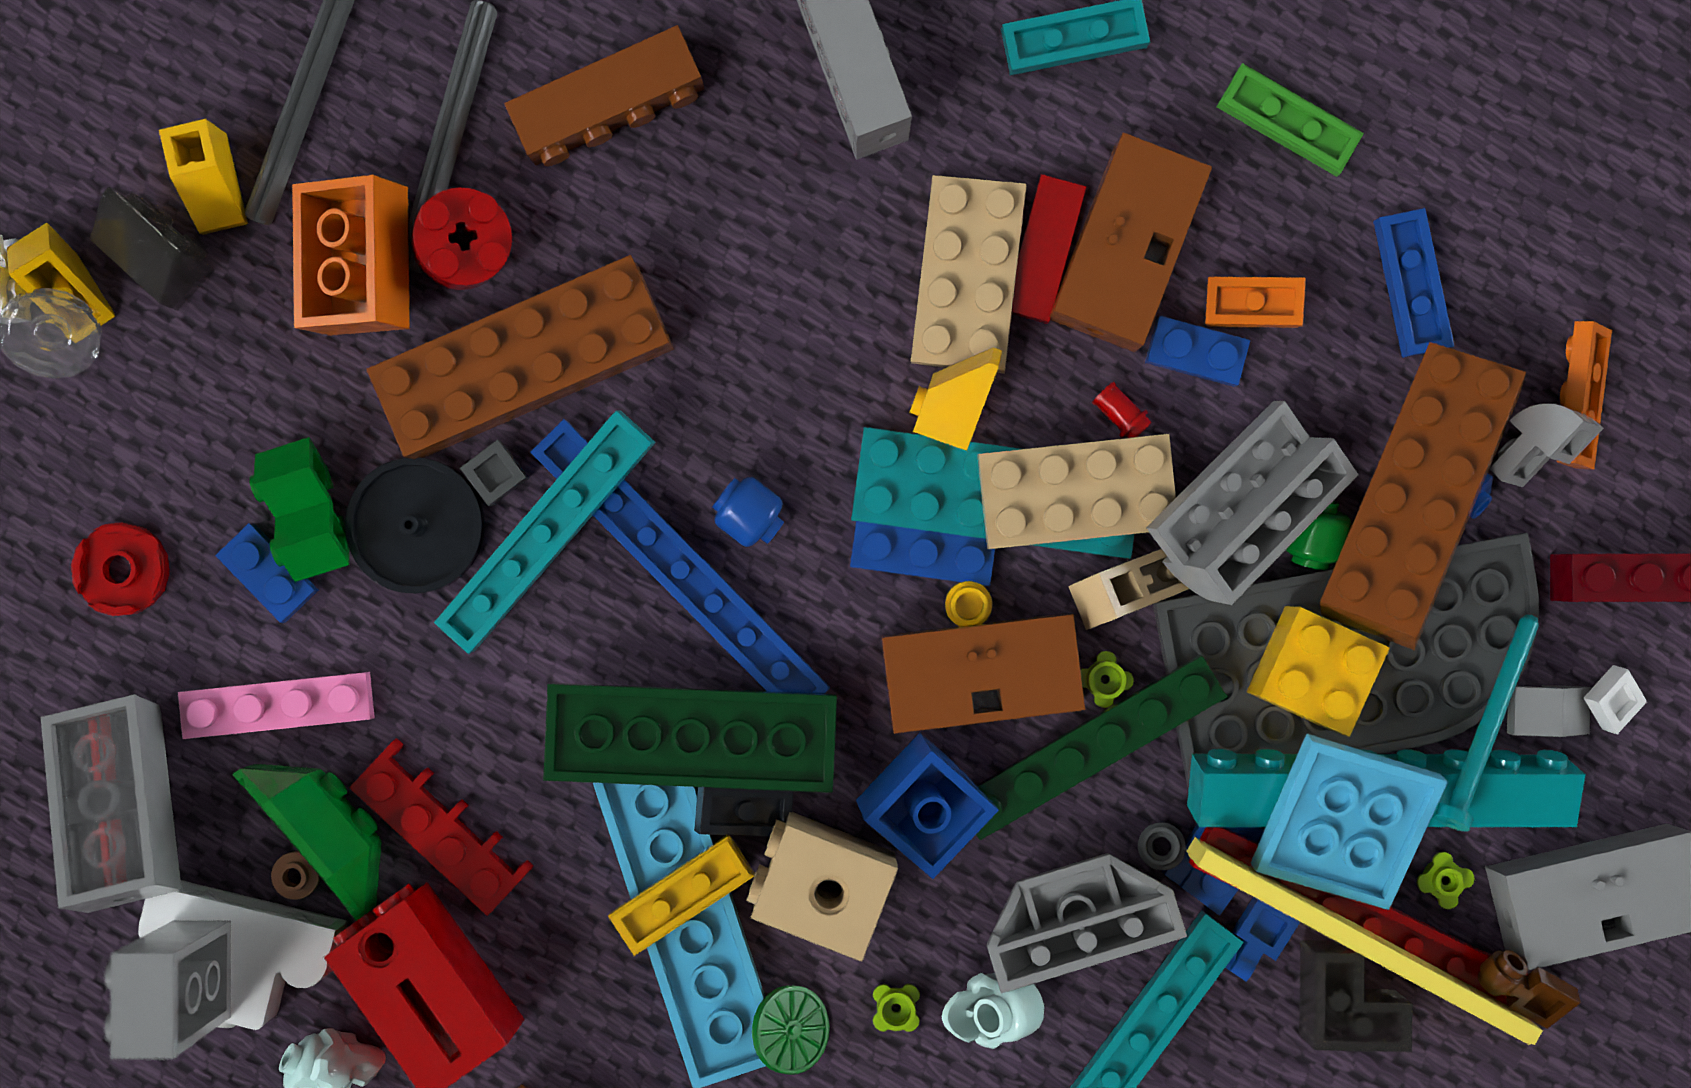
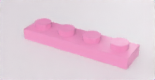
M370 672L178 692L182 739L375 718Z

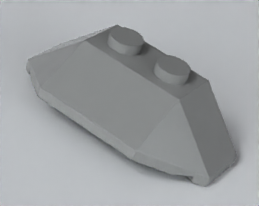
M1106 853L1017 880L986 945L1000 991L1005 993L1187 937L1173 890L1113 855Z

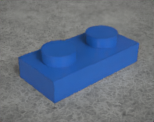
M1159 316L1155 323L1145 363L1236 387L1240 382L1250 340Z
M248 523L215 555L280 623H286L319 591L308 578L295 582L285 566L280 567L276 564L270 551V539L255 523Z

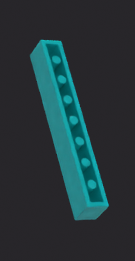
M1212 749L1208 751V754H1192L1187 807L1198 826L1266 827L1297 754H1283L1273 749H1260L1255 754H1236L1227 749ZM1360 749L1441 774L1448 783L1427 827H1448L1435 819V815L1439 805H1448L1468 752L1451 749L1446 750L1444 754H1424L1416 750L1403 749L1399 750L1397 754H1377L1370 750ZM1493 750L1489 755L1468 810V814L1474 818L1471 827H1577L1586 774L1574 765L1565 754L1558 751L1540 750L1537 752V755H1519L1508 750Z

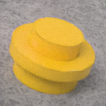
M959 582L947 593L945 609L951 621L958 626L983 624L991 614L992 598L988 590L977 582Z

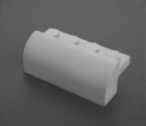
M1273 401L1146 528L1167 555L1162 562L1179 581L1205 599L1232 605L1358 476V473L1334 438L1309 437L1285 401Z

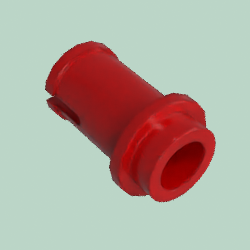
M1113 381L1091 403L1094 406L1096 405L1121 431L1119 434L1121 438L1124 436L1127 438L1138 437L1152 423L1146 416L1149 412L1146 409L1142 412Z

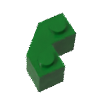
M310 437L255 454L254 475L250 476L249 482L256 500L260 503L265 502L275 517L274 539L270 540V551L276 564L280 567L285 566L295 582L350 565L343 516L337 517L333 511V502L327 490L334 488L328 468Z

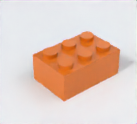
M376 175L292 184L294 328L326 335L410 329L408 187Z

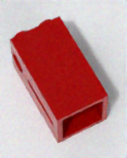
M428 882L417 890H414L409 883L374 908L373 912L375 915L372 911L368 912L332 938L338 947L323 958L416 1088H448L505 1047L525 1019Z

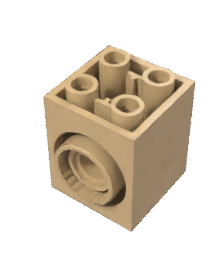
M789 812L786 823L776 820L764 854L771 857V861L768 867L759 864L746 900L754 904L751 919L862 961L898 870L895 852L794 812ZM831 879L837 881L841 887L834 892H826L820 889L818 884L821 881Z

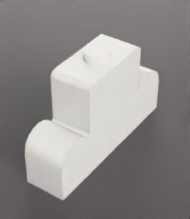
M182 880V890L145 899L139 922L138 934L140 938L172 921H231V1017L220 1024L218 1028H232L237 1025L258 1030L272 1020L278 1013L285 981L296 988H308L317 984L332 971L323 957L338 947L332 938L345 930L348 925L347 920Z

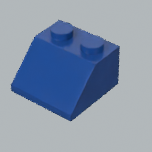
M921 732L856 799L864 820L932 879L999 811L994 803L970 778Z

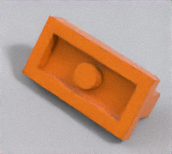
M1208 277L1205 324L1207 327H1303L1306 278Z

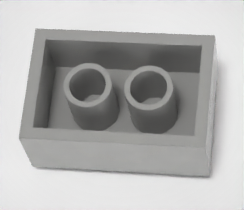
M172 921L111 953V959L108 961L105 970V984L111 990V1011L108 1013L105 1021V1037L110 1042V1059H174L231 1017V921Z

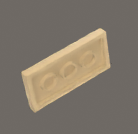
M933 175L912 346V364L950 367L994 347L1002 350L1000 364L996 373H1005L1027 190L1026 184Z
M1169 434L977 455L987 549L1147 533L1149 531L1146 527L1176 498Z

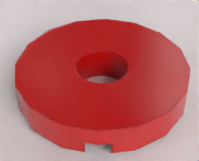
M123 522L104 524L96 528V531L87 538H83L76 547L72 559V582L78 594H82L83 598L88 602L87 605L95 611L111 616L138 614L154 605L165 591L170 574L168 554L160 540L146 528ZM118 556L126 558L131 567L129 577L122 583L116 582L109 572L111 562Z

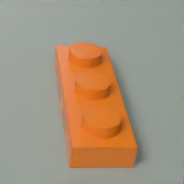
M1575 321L1573 335L1568 338L1566 344L1569 370L1567 381L1561 387L1560 404L1563 407L1585 414L1600 424L1612 330L1594 321ZM1599 434L1570 464L1557 462L1572 468L1594 470Z

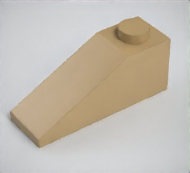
M1162 549L1102 571L1068 586L1086 630L1164 600L1189 588L1179 581L1164 565L1162 561L1167 555Z

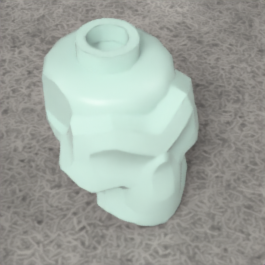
M980 973L967 982L966 991L957 992L948 1001L942 1012V1021L948 1031L955 1037L968 1043L975 1040L977 1044L983 1047L995 1049L1003 1042L1018 1041L1035 1032L1041 1026L1044 1018V1003L1035 984L1001 993L995 973L986 975Z
M327 1028L323 1029L319 1034L306 1036L298 1045L290 1044L282 1056L279 1071L284 1073V1088H350L352 1083L363 1087L378 1074L385 1063L386 1055L378 1047L358 1042L356 1034Z

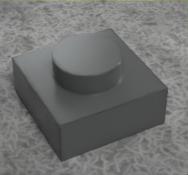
M496 440L460 467L488 506L495 505L529 479L500 440Z

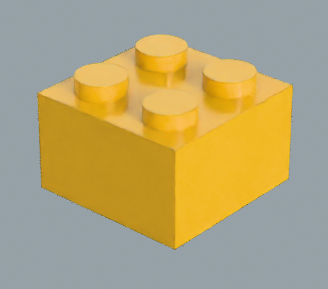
M1285 606L1246 692L1330 731L1350 737L1389 651V647L1302 607Z

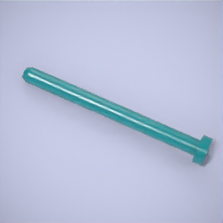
M1526 614L1518 622L1448 805H1439L1435 819L1452 829L1467 832L1470 830L1474 820L1468 814V810L1539 627L1538 619L1533 615Z

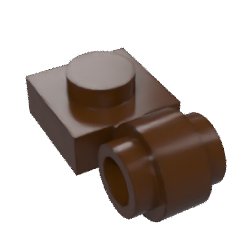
M1496 951L1480 965V971L1477 975L1478 980L1488 993L1494 996L1506 995L1509 1009L1546 1029L1581 1003L1578 988L1539 967L1525 976L1528 972L1527 966L1523 959L1514 951Z

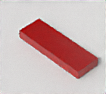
M1041 174L1018 257L1012 307L1013 315L1046 324L1049 323L1051 318L1049 316L1055 303L1087 186Z

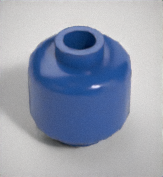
M746 477L741 481L733 478L712 506L717 511L714 518L716 526L744 547H750L760 539L768 544L784 523L778 517L783 505L781 498L753 477Z

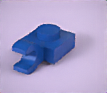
M1253 897L1231 931L1243 939L1244 943L1225 968L1244 981H1247L1253 974L1263 954L1275 961L1277 960L1300 921Z

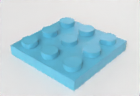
M1306 734L1251 864L1258 873L1389 910L1448 782L1439 773Z

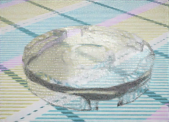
M50 288L34 289L33 293H27L22 296L20 293L9 300L0 314V346L2 352L15 366L32 375L52 379L71 377L88 369L99 354L103 331L100 323H97L96 318L92 315L93 310L83 300L68 292Z

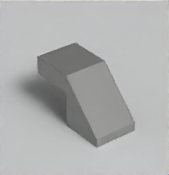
M1542 685V687L1516 686L1507 711V734L1550 737L1590 734V708L1584 700V696L1591 690V687Z

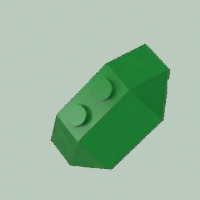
M252 764L240 768L233 774L235 779L248 791L344 904L356 921L376 907L382 842L375 833L378 830V826L367 811L362 808L356 810L346 799L347 789L335 774L331 772L325 774L319 768Z

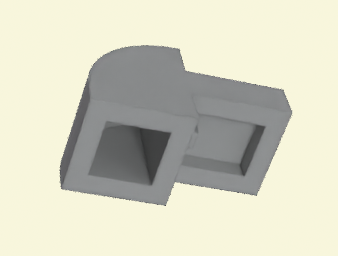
M1538 404L1528 407L1509 420L1522 434L1510 440L1501 448L1498 453L1499 459L1489 469L1502 482L1524 487L1550 458L1570 464L1604 428L1591 417L1560 405Z

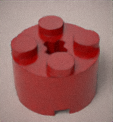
M470 188L447 189L432 196L418 212L411 236L412 251L418 266L432 280L450 289H473L488 282L505 265L512 246L511 226L505 212L492 196ZM456 229H463L465 235L473 237V240L467 246V251H461L458 243H450L449 238L454 236Z

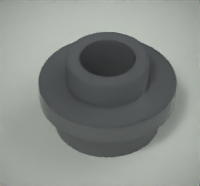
M1154 823L1145 828L1139 837V855L1144 863L1153 869L1170 870L1178 866L1183 860L1186 853V841L1183 834L1175 826L1168 823ZM1160 837L1167 838L1171 843V850L1165 856L1158 855L1154 850V843Z

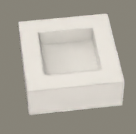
M1615 665L1584 696V700L1602 730L1617 735L1647 702L1630 671Z

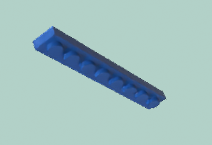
M563 419L530 453L557 479L588 444V441L567 420ZM625 479L594 513L593 516L767 692L825 694L830 689V686Z

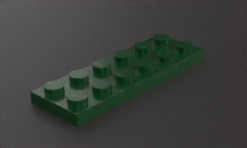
M549 683L547 684L543 781L833 792L837 694Z

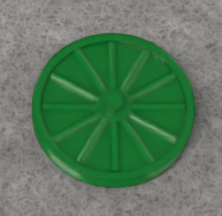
M787 985L770 992L759 1004L752 1025L753 1045L763 1064L775 1072L788 1075L800 1074L813 1067L823 1055L829 1039L830 1025L825 1005L813 991L802 986Z

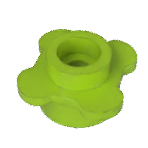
M1109 651L1100 652L1094 664L1088 669L1083 668L1080 670L1082 687L1087 688L1094 695L1095 704L1102 708L1110 707L1113 704L1114 698L1133 686L1134 679L1132 674L1124 671L1116 663V656ZM1103 675L1109 676V682L1107 684H1103L1101 682V677Z
M1438 852L1433 856V861L1425 867L1423 873L1417 877V887L1423 893H1430L1435 896L1441 907L1452 909L1458 905V897L1462 891L1473 885L1474 874L1470 869L1460 868L1455 864L1453 857L1449 853ZM1444 876L1449 877V883L1446 885L1442 884Z
M887 984L878 985L873 991V998L877 1002V1013L873 1016L875 1028L882 1032L888 1029L892 1031L905 1030L907 1032L915 1030L919 1025V1017L916 1015L915 1002L920 997L918 989L912 984H906L902 988H890ZM893 1004L901 1006L898 1012L892 1010Z

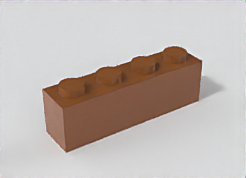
M678 25L505 102L504 105L526 154L534 165L543 163L544 166H553L566 160L570 156L569 150L585 143L587 147H595L607 142L613 136L611 131L629 124L631 128L640 127L652 121L656 117L654 112L672 105L674 109H678L693 103L699 97L697 93L705 88Z

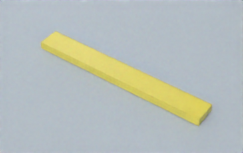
M1194 837L1187 849L1188 856L1199 868L1526 1044L1535 1045L1543 1030L1528 1018L1509 1009L1508 1005L1269 876L1256 872L1254 868Z

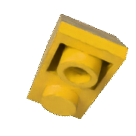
M207 119L160 129L159 134L169 176L198 232L204 235L248 224L227 133Z

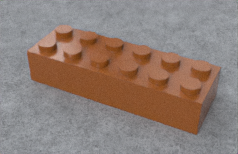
M629 255L371 366L366 370L403 456L409 459H416L434 454L674 350L638 264L632 255Z
M1429 342L1320 600L1321 615L1415 650L1521 393L1526 375L1525 371Z

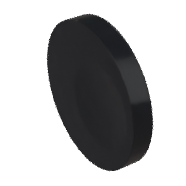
M421 457L416 459H396L370 472L355 489L349 501L345 518L347 544L359 568L379 585L401 593H428L445 588L457 581L476 560L485 532L484 513L480 499L467 479L444 463Z

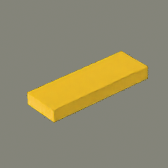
M726 835L610 912L608 917L635 956L753 878L755 872L731 836Z

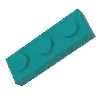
M1119 0L1002 24L1001 28L1010 75L1144 49L1150 44L1142 0Z

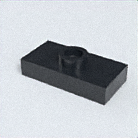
M698 787L694 831L702 835L770 836L776 820L786 823L789 812L792 813L794 791Z

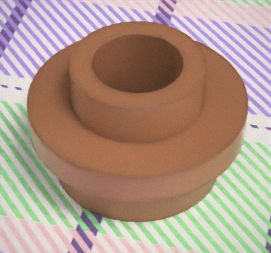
M299 851L289 852L281 856L275 862L271 872V880L275 890L281 896L288 899L297 900L310 895L320 882V876ZM290 868H295L300 872L301 881L299 884H294L289 880L288 871Z

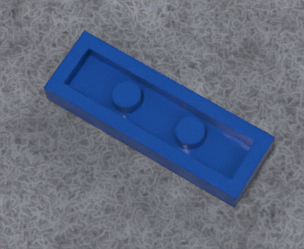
M1426 209L1379 217L1373 222L1402 358L1425 354L1429 342L1448 348L1454 347Z
M856 521L850 567L955 582L973 581L984 586H990L995 549H987V542L984 538Z

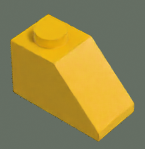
M45 223L7 247L8 275L75 341H78L115 317V313L77 253L48 223Z
M994 347L934 373L928 389L919 386L909 412L918 416L913 432L967 451L998 370L1002 350Z

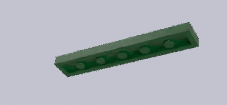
M1200 654L976 785L999 810L976 834L979 840L998 831L1227 698L1226 693L1204 657Z

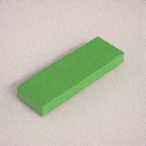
M1243 63L1238 68L1216 106L1336 177L1341 174L1364 134Z

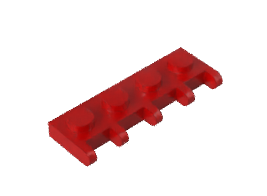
M396 738L349 788L488 916L534 865L527 859L519 865L516 872L492 851L503 838L499 832H494L483 843L458 819L469 806L463 799L449 811L423 787L435 774L429 767L425 768L415 779L393 759L404 746Z

